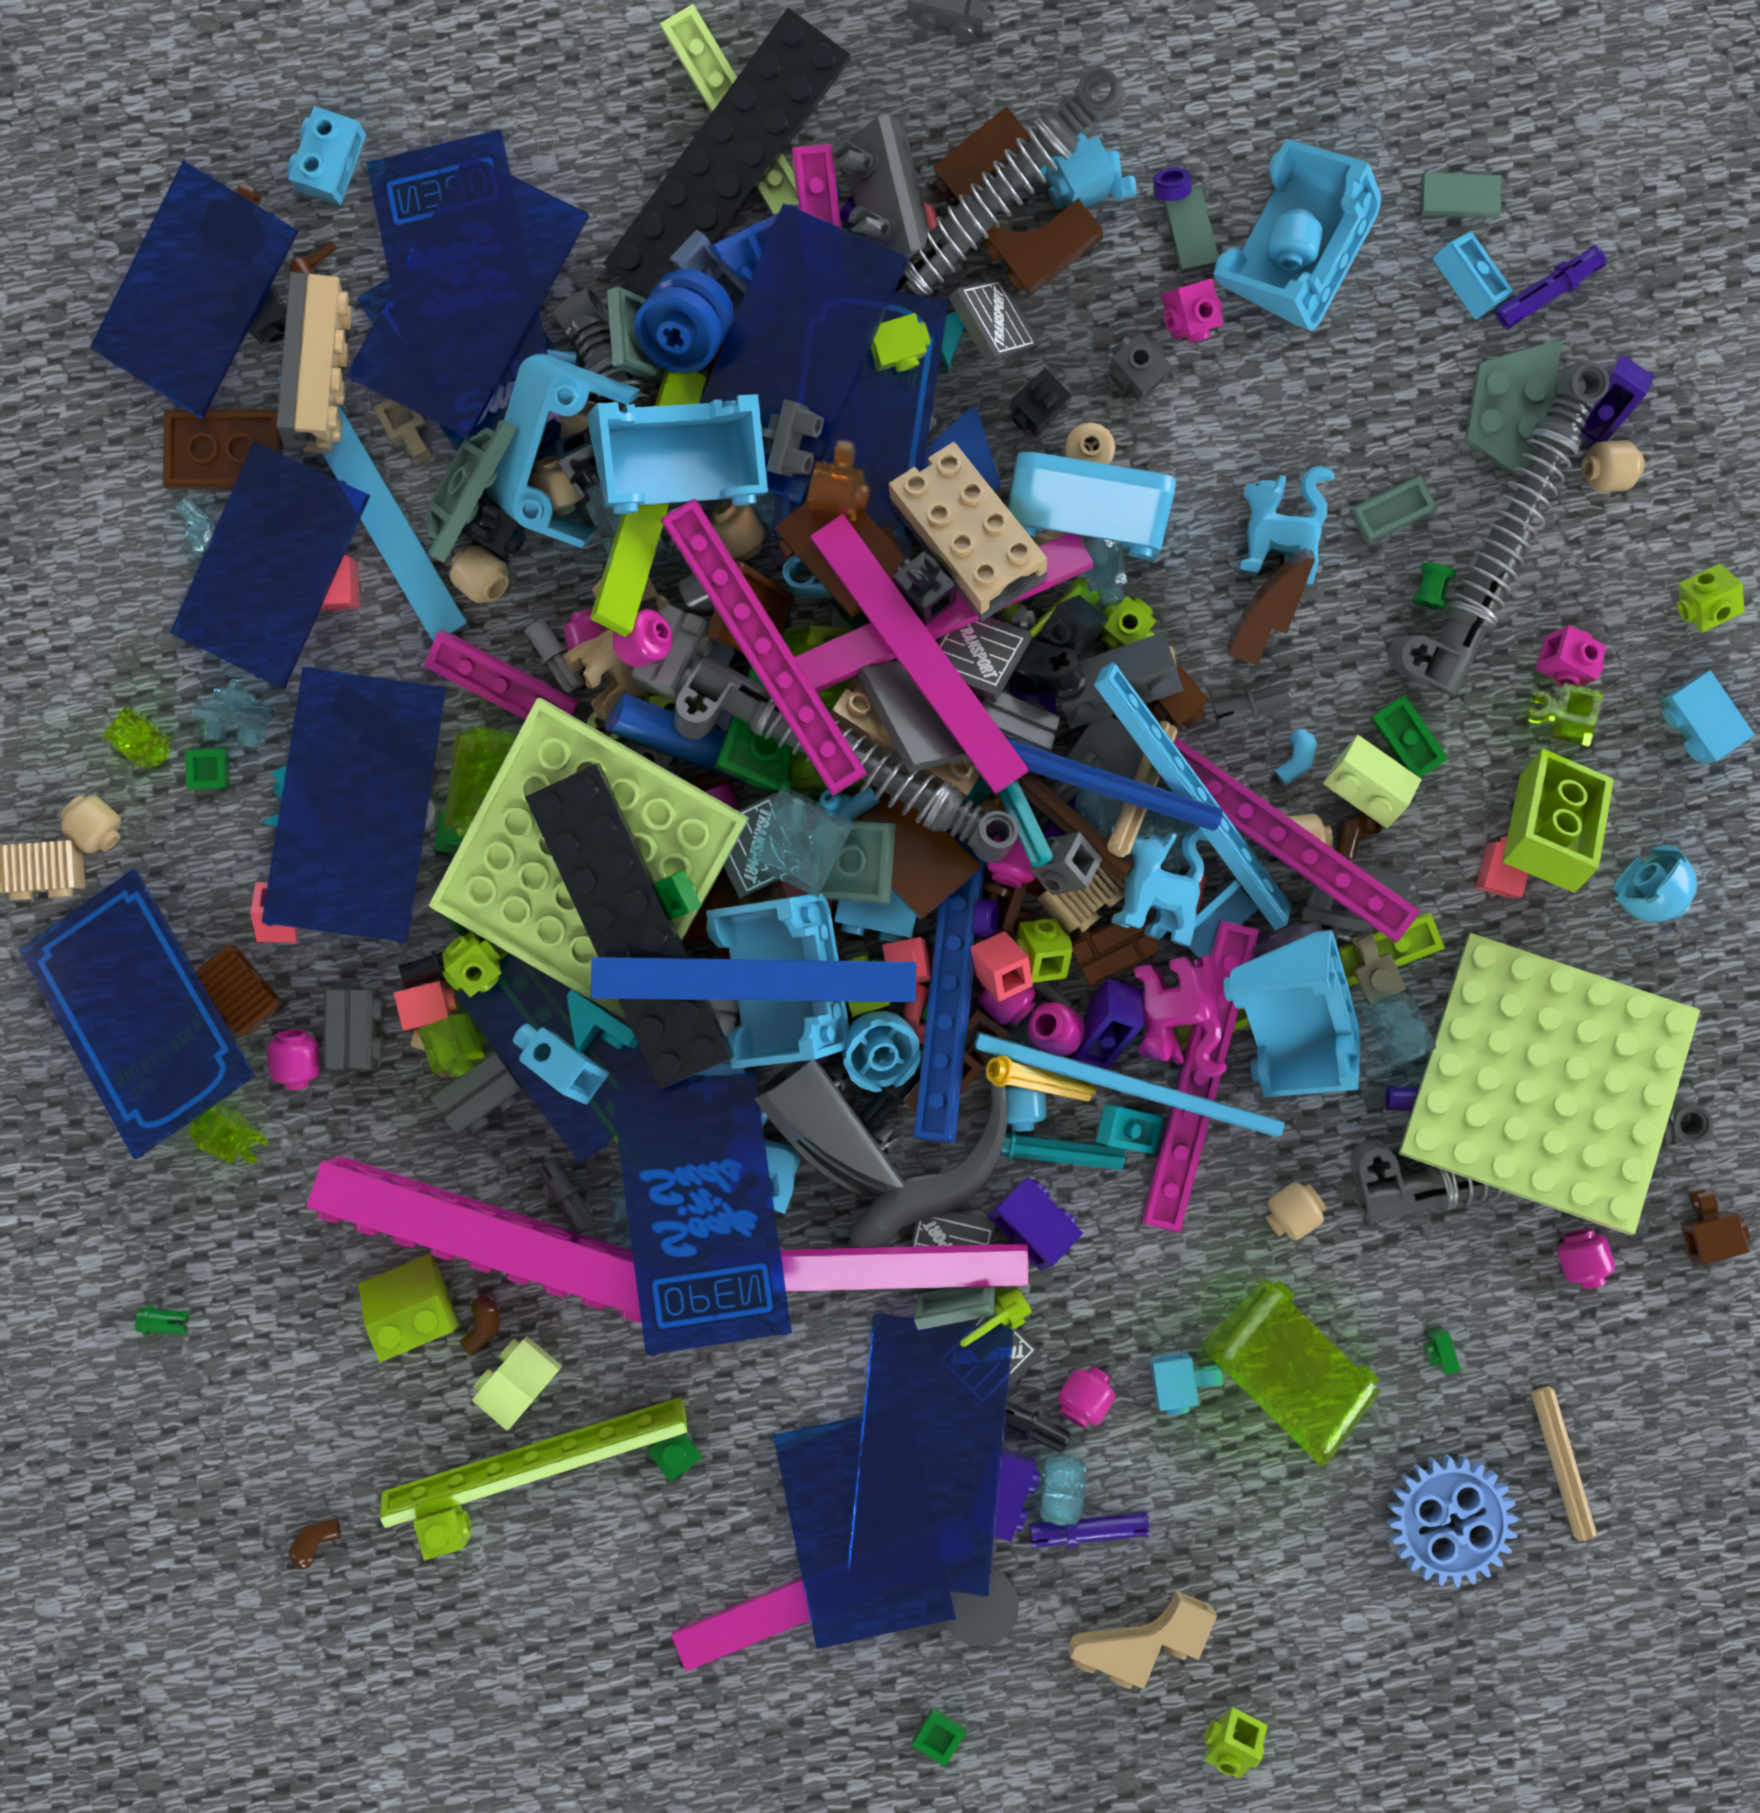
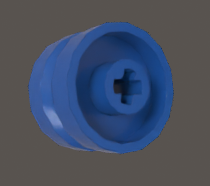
M683 268L668 272L655 285L649 297L637 311L634 322L636 340L645 355L664 369L674 373L685 374L702 370L714 358L720 345L731 331L734 321L733 304L725 289L714 278L695 269Z

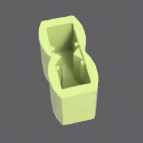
M528 1336L520 1343L514 1338L498 1356L504 1361L498 1370L493 1373L490 1369H487L473 1386L478 1393L472 1401L507 1431L562 1367L560 1363Z

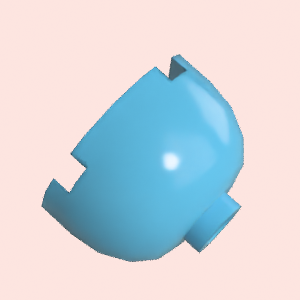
M1672 845L1657 846L1650 850L1654 855L1647 858L1642 864L1641 859L1637 857L1618 877L1614 885V891L1618 894V897H1615V899L1624 910L1634 918L1649 923L1664 922L1684 915L1695 896L1698 883L1696 872L1686 856L1677 847Z
M871 1011L857 1017L849 1025L845 1049L841 1051V1058L853 1082L860 1088L878 1092L882 1091L881 1087H888L892 1084L895 1088L901 1086L912 1077L921 1062V1052L915 1031L903 1018L888 1011Z

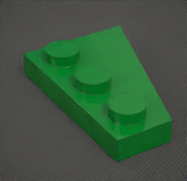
M750 664L746 677L763 685ZM732 715L713 768L774 794L777 792L778 796L782 798H787L790 795V781H787L790 746L784 743L782 747H779L780 741L772 736L765 740L766 733L759 736V734L750 730L747 722Z

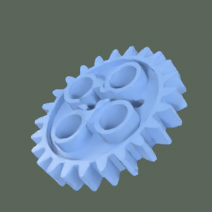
M1444 1454L1441 1466L1432 1457H1429V1469L1426 1471L1415 1464L1414 1470L1417 1476L1414 1479L1404 1474L1401 1476L1407 1485L1405 1490L1400 1488H1393L1392 1490L1400 1498L1399 1503L1392 1502L1387 1505L1391 1511L1397 1514L1396 1517L1386 1520V1523L1391 1528L1398 1529V1531L1389 1536L1394 1544H1402L1396 1553L1401 1559L1409 1557L1406 1565L1412 1571L1420 1568V1575L1424 1580H1429L1434 1574L1435 1581L1440 1586L1445 1584L1448 1576L1456 1587H1460L1462 1576H1466L1472 1584H1476L1475 1572L1479 1570L1489 1578L1491 1574L1487 1565L1492 1562L1502 1567L1503 1563L1497 1556L1498 1553L1501 1551L1511 1554L1512 1552L1504 1543L1505 1538H1517V1534L1508 1528V1524L1517 1522L1518 1517L1513 1513L1506 1512V1510L1516 1505L1515 1501L1510 1497H1502L1508 1491V1487L1502 1482L1495 1484L1498 1475L1492 1470L1484 1473V1465L1476 1461L1470 1467L1469 1460L1462 1455L1455 1465L1453 1459L1448 1454ZM1471 1487L1472 1496L1469 1501L1462 1504L1457 1503L1459 1491L1463 1488ZM1426 1500H1435V1507L1432 1513L1421 1516L1419 1514L1421 1504ZM1481 1508H1485V1512L1483 1514H1475ZM1455 1514L1458 1516L1454 1519L1455 1526L1450 1528L1447 1525L1451 1522L1450 1515ZM1478 1525H1483L1485 1531L1481 1539L1470 1541V1531ZM1421 1527H1429L1423 1533H1419ZM1443 1537L1447 1538L1446 1548L1440 1553H1432V1545L1435 1540Z

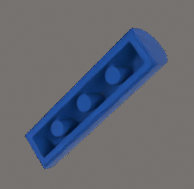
M627 693L622 694L605 719L606 730L610 733L740 783L750 785L713 768L725 736L723 731L712 728L706 736L700 739L683 737L674 726V712Z

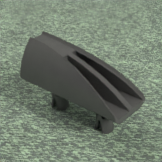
M890 114L877 116L849 141L845 139L837 141L831 152L833 157L838 158L834 164L844 167L855 208L851 212L848 222L856 226L851 231L864 236L877 283H880L883 278L917 252L924 249L928 237L926 211L908 137L901 123Z
M816 1059L800 1061L787 1066L767 1082L754 1099L793 1147L820 1172L840 1186L863 1197L904 1187V1181L886 1158V1155L903 1141V1134L888 1139L897 1126L891 1122H886L871 1137L841 1095V1092L853 1083L849 1075L841 1078L846 1071L842 1060L827 1074Z

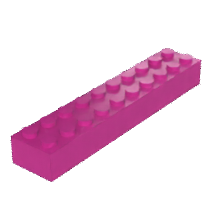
M340 1155L321 1161L306 1208L317 1211L316 1217L321 1220L339 1223L340 1219L355 1223L353 1229L358 1232L376 1236L378 1231L393 1236L391 1241L395 1244L409 1248H415L416 1244L431 1248L430 1254L435 1257L453 1260V1257L456 1256L468 1260L467 1266L472 1269L490 1273L493 1268L507 1273L505 1277L507 1280L522 1285H528L529 1281L545 1285L543 1291L554 1296L565 1298L567 1293L582 1297L581 1303L594 1309L604 1310L605 1305L621 1310L619 1314L621 1317L635 1322H642L643 1318L654 1321L649 1278L694 1272L693 1270L583 1234L577 1235L574 1231ZM691 1327L666 1330L665 1332L680 1335L681 1330L689 1332Z

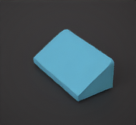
M1471 231L1448 243L1433 257V261L1475 320L1515 294Z

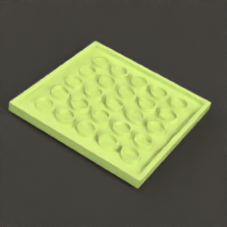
M538 698L438 886L429 907L627 1020L618 999L591 998V957H598L525 796L600 763L654 882L684 870L687 877L696 887L697 897L701 905L746 826L749 817L544 699ZM700 907L688 914L672 919L681 941Z
M1470 933L1467 936L1398 1154L1619 1232L1633 1235L1637 1229L1700 1010Z

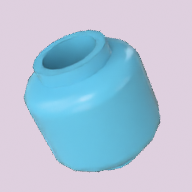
M1292 209L1277 217L1272 226L1268 243L1270 258L1281 269L1289 272H1295L1312 265L1318 257L1323 235L1322 225L1311 212L1303 209Z
M1006 1085L1007 1124H1011V1131L1035 1130L1034 1123L1041 1122L1047 1117L1046 1093Z

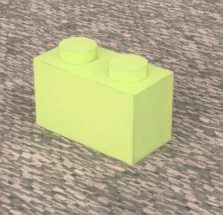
M1357 734L1338 756L1323 784L1388 829L1409 806L1422 779Z

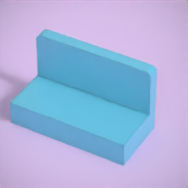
M1237 879L1230 880L1196 914L1193 938L1190 946L1186 947L1197 959L1210 954L1219 920L1242 925L1259 909L1239 888L1241 884Z

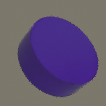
M1167 168L1158 172L1153 177L1154 196L1163 201H1176L1187 197L1192 192V176L1190 172L1182 168Z
M980 898L976 903L973 917V930L976 938L988 939L994 936L997 931L999 910L998 904L994 899Z

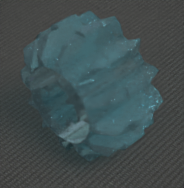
M1061 1455L1059 1457L1050 1456L1046 1460L1040 1489V1513L1044 1521L1054 1522V1525L1066 1526V1524L1076 1525L1080 1520L1084 1505L1086 1469L1081 1460Z

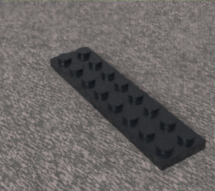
M788 7L603 264L648 298L655 285L666 273L677 270L670 257L696 230L703 233L711 244L718 242L852 59L850 53Z
M600 763L525 796L598 957L689 959L672 919L670 920L653 885L655 882ZM618 999L659 1090L734 1057L709 1000Z

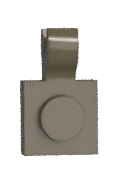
M408 389L373 407L390 440L394 444L404 440L414 459L416 458L419 464L433 457L419 433L420 430L428 427V424Z
M1364 932L1351 938L1353 946L1362 964L1351 969L1367 1004L1373 1005L1406 989L1391 953L1385 952L1379 955L1378 947L1372 934L1367 935Z

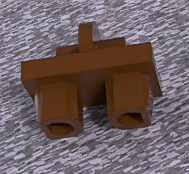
M1037 877L1029 883H1023L1021 888L1006 886L992 880V883L983 881L982 891L988 892L986 899H994L998 904L999 918L997 929L1013 932V929L1018 930L1019 923L1034 921L1035 912L1021 907L1025 893L1037 897L1043 893L1044 887Z

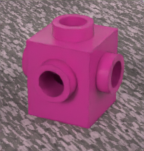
M1212 278L1161 293L1165 309L1163 315L1164 323L1171 332L1172 340L1187 336L1188 343L1200 341L1211 337L1209 329L1224 325L1221 316L1223 310L1222 303L1216 295Z
M1568 625L1545 636L1535 670L1555 680L1556 684L1560 687L1574 690L1598 679L1604 667L1602 661L1607 646L1593 639L1592 635L1588 632L1577 630Z

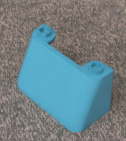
M1285 139L1280 151L1273 155L1269 164V174L1275 187L1273 194L1242 251L1233 247L1222 253L1216 261L1213 275L1220 286L1295 326L1311 331L1318 327L1375 222L1381 205V194L1369 162ZM1303 209L1311 212L1322 225L1323 235L1318 257L1312 265L1306 268H1301L1295 272L1285 271L1268 254V243L1272 226L1277 217L1287 213L1289 210Z
M758 394L738 395L736 397L737 401L722 402V399L704 404L635 407V404L626 405L621 411H619L618 402L596 404L587 415L605 507H613L614 514H629L638 512V506L684 503L689 502L693 498L697 502L732 499L733 506L756 504V496L768 493Z
M821 893L706 911L708 937L719 948L729 947L731 959L839 961L829 903ZM737 1000L741 1025L734 1027L726 1039L734 1055L730 1059L732 1069L815 1060L845 1049L849 1028L845 1001Z
M1332 930L1313 932L1231 970L1230 977H1225L1224 979L1225 997L1227 1001H1233L1235 1008H1245L1258 1048L1257 1059L1251 1060L1252 1079L1254 1082L1260 1083L1264 1098L1358 1090L1360 1030Z

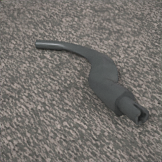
M990 1081L991 1110L989 1118L978 1143L969 1156L953 1169L937 1174L907 1178L903 1180L904 1187L883 1193L850 1228L848 1235L851 1240L845 1248L886 1247L901 1228L914 1222L950 1212L966 1203L979 1191L994 1169L1003 1146L1008 1111L1006 1085L1004 1087H996Z

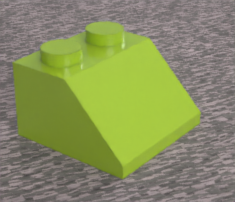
M430 1253L358 1283L364 1326L379 1363L449 1334L461 1325L435 1259Z

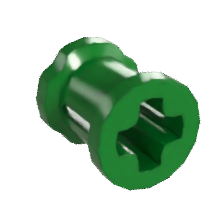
M1422 563L1420 570L1423 572L1418 593L1413 596L1411 602L1429 609L1443 611L1447 605L1444 599L1449 581L1455 578L1456 571L1436 563Z

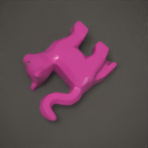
M1210 955L1202 956V958L1194 960V966H1192L1187 957L1170 960L1171 970L1178 973L1179 987L1171 989L1167 988L1161 968L1154 969L1151 964L1134 968L1135 976L1143 981L1145 988L1143 1013L1146 1031L1142 1042L1138 1046L1139 1054L1144 1058H1150L1154 1061L1168 1062L1173 1060L1177 1065L1184 1064L1173 1029L1174 1027L1200 1024L1203 1025L1206 1035L1197 1044L1195 1049L1194 1062L1196 1068L1204 1076H1221L1227 1070V1065L1223 1062H1212L1209 1060L1210 1052L1221 1040V1025L1217 1019L1218 1004L1216 990L1218 979L1214 957Z

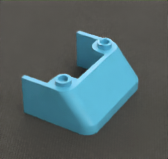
M535 354L525 359L520 365L504 421L516 427L517 431L496 467L498 469L497 477L491 487L486 489V493L495 505L523 527L584 548L594 537L596 529L560 516H554L553 503L550 497L542 490L531 487L528 484L550 411L563 416H573L584 409L590 392L629 405L638 397L640 389L545 354Z
M1020 452L1017 455L1011 478L1007 508L1032 539L1035 538V534L1043 533L1044 530H1051L1122 542V547L1129 550V556L1154 562L1161 552L1174 497L1176 479L1169 475L1037 452Z

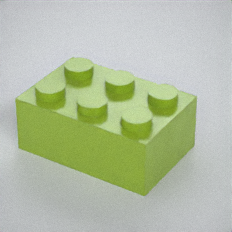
M1542 748L1520 774L1502 862L1576 893L1599 869L1614 779Z

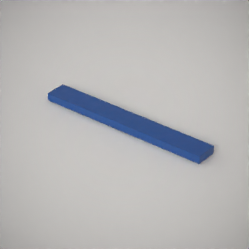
M956 834L953 838L980 865V870L939 905L913 1138L950 1143H955L974 973L970 947L977 944V938L973 930V917L978 899L982 898L986 862L976 856L972 847L968 845L969 840L967 838L964 842L959 840L961 836L959 834Z
M591 957V998L916 1002V962Z

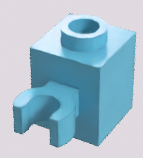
M1188 1352L1149 1357L1155 1404L1160 1411L1166 1410L1167 1415L1186 1414L1190 1412L1189 1407L1199 1406L1197 1387L1223 1385L1221 1368H1218L1217 1364L1194 1368L1192 1357Z

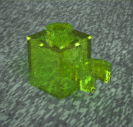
M1564 683L1561 698L1558 700L1553 699L1552 695L1544 690H1533L1531 702L1542 704L1544 709L1536 710L1529 708L1526 719L1533 723H1543L1547 720L1554 721L1551 738L1590 746L1604 691Z
M128 706L124 707L101 736L134 764L150 769L152 765L155 767L160 765L170 753L168 746L174 740L140 711Z
M469 1013L451 1015L418 1029L433 1074L449 1072L451 1078L472 1071L473 1066L471 1063L485 1058L481 1045L486 1043L481 1030L474 1029Z
M209 1098L188 1131L198 1149L231 1164L238 1154L246 1162L256 1163L258 1158L254 1153L248 1151L249 1146L255 1142L265 1146L269 1143L263 1133L251 1128L241 1113Z

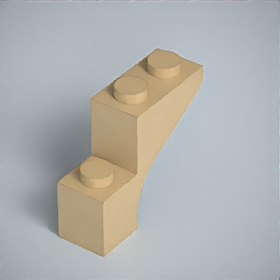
M1175 1590L1166 1610L1153 1622L1138 1627L1077 1633L1072 1636L1067 1648L1070 1658L1074 1660L1073 1664L1089 1673H1095L1097 1669L1109 1674L1111 1681L1124 1688L1131 1689L1132 1685L1144 1689L1162 1645L1165 1646L1164 1650L1176 1658L1186 1660L1188 1655L1197 1660L1200 1659L1217 1615L1212 1605Z

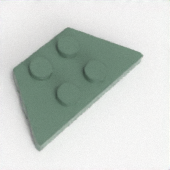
M1559 340L1481 362L1476 368L1464 442L1478 452L1485 453L1494 464L1503 470L1507 469L1521 480L1523 476L1517 474L1514 468L1520 467L1527 470L1530 463L1522 459L1520 454L1534 455L1536 448L1530 446L1527 440L1531 439L1530 434L1535 425L1542 422L1547 416L1546 413L1551 407L1562 346V341Z
M501 420L495 432L487 427L476 436L471 435L463 440L427 506V518L429 519L428 536L436 540L429 549L430 556L444 563L464 525L474 519L479 508L478 500L484 489L490 488L498 474L496 467L517 431L516 427Z

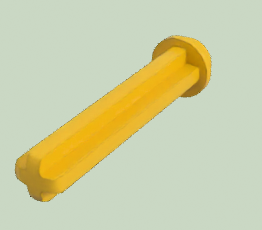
M1004 1055L992 1058L986 1067V1077L996 1087L1010 1085L1084 1102L1090 1101L1092 1095L1096 1094V1087H1094L1093 1083L1035 1066L1013 1062L1008 1056Z

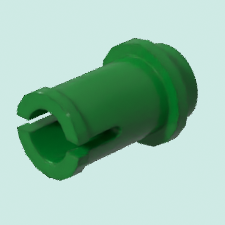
M148 1304L146 1308L138 1309L135 1319V1330L142 1332L143 1336H149L150 1333H161L184 1337L188 1326L171 1324V1322H188L189 1312L185 1310L154 1309L153 1305Z

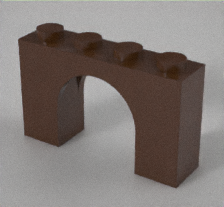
M1006 106L933 166L935 175L938 178L933 182L934 186L946 201L953 198L959 204L960 194L967 196L970 193L974 196L970 188L971 183H975L983 189L986 187L982 178V172H987L994 178L998 175L993 166V161H999L1005 166L1009 164L1004 153L1005 149L1011 150L1016 155L1021 152L1016 143V138H1021L1029 144L1031 136ZM1078 198L1050 222L1034 231L1015 232L1001 225L1000 228L993 225L986 232L989 235L988 239L983 240L980 244L993 262L1000 258L1008 270L1004 273V276L1015 291L1019 292L1021 289H1024L1030 297L1103 239V230Z

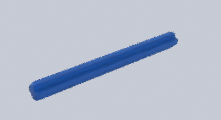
M1006 738L1031 772L1211 831H1216L1221 823L1223 810L1219 807Z

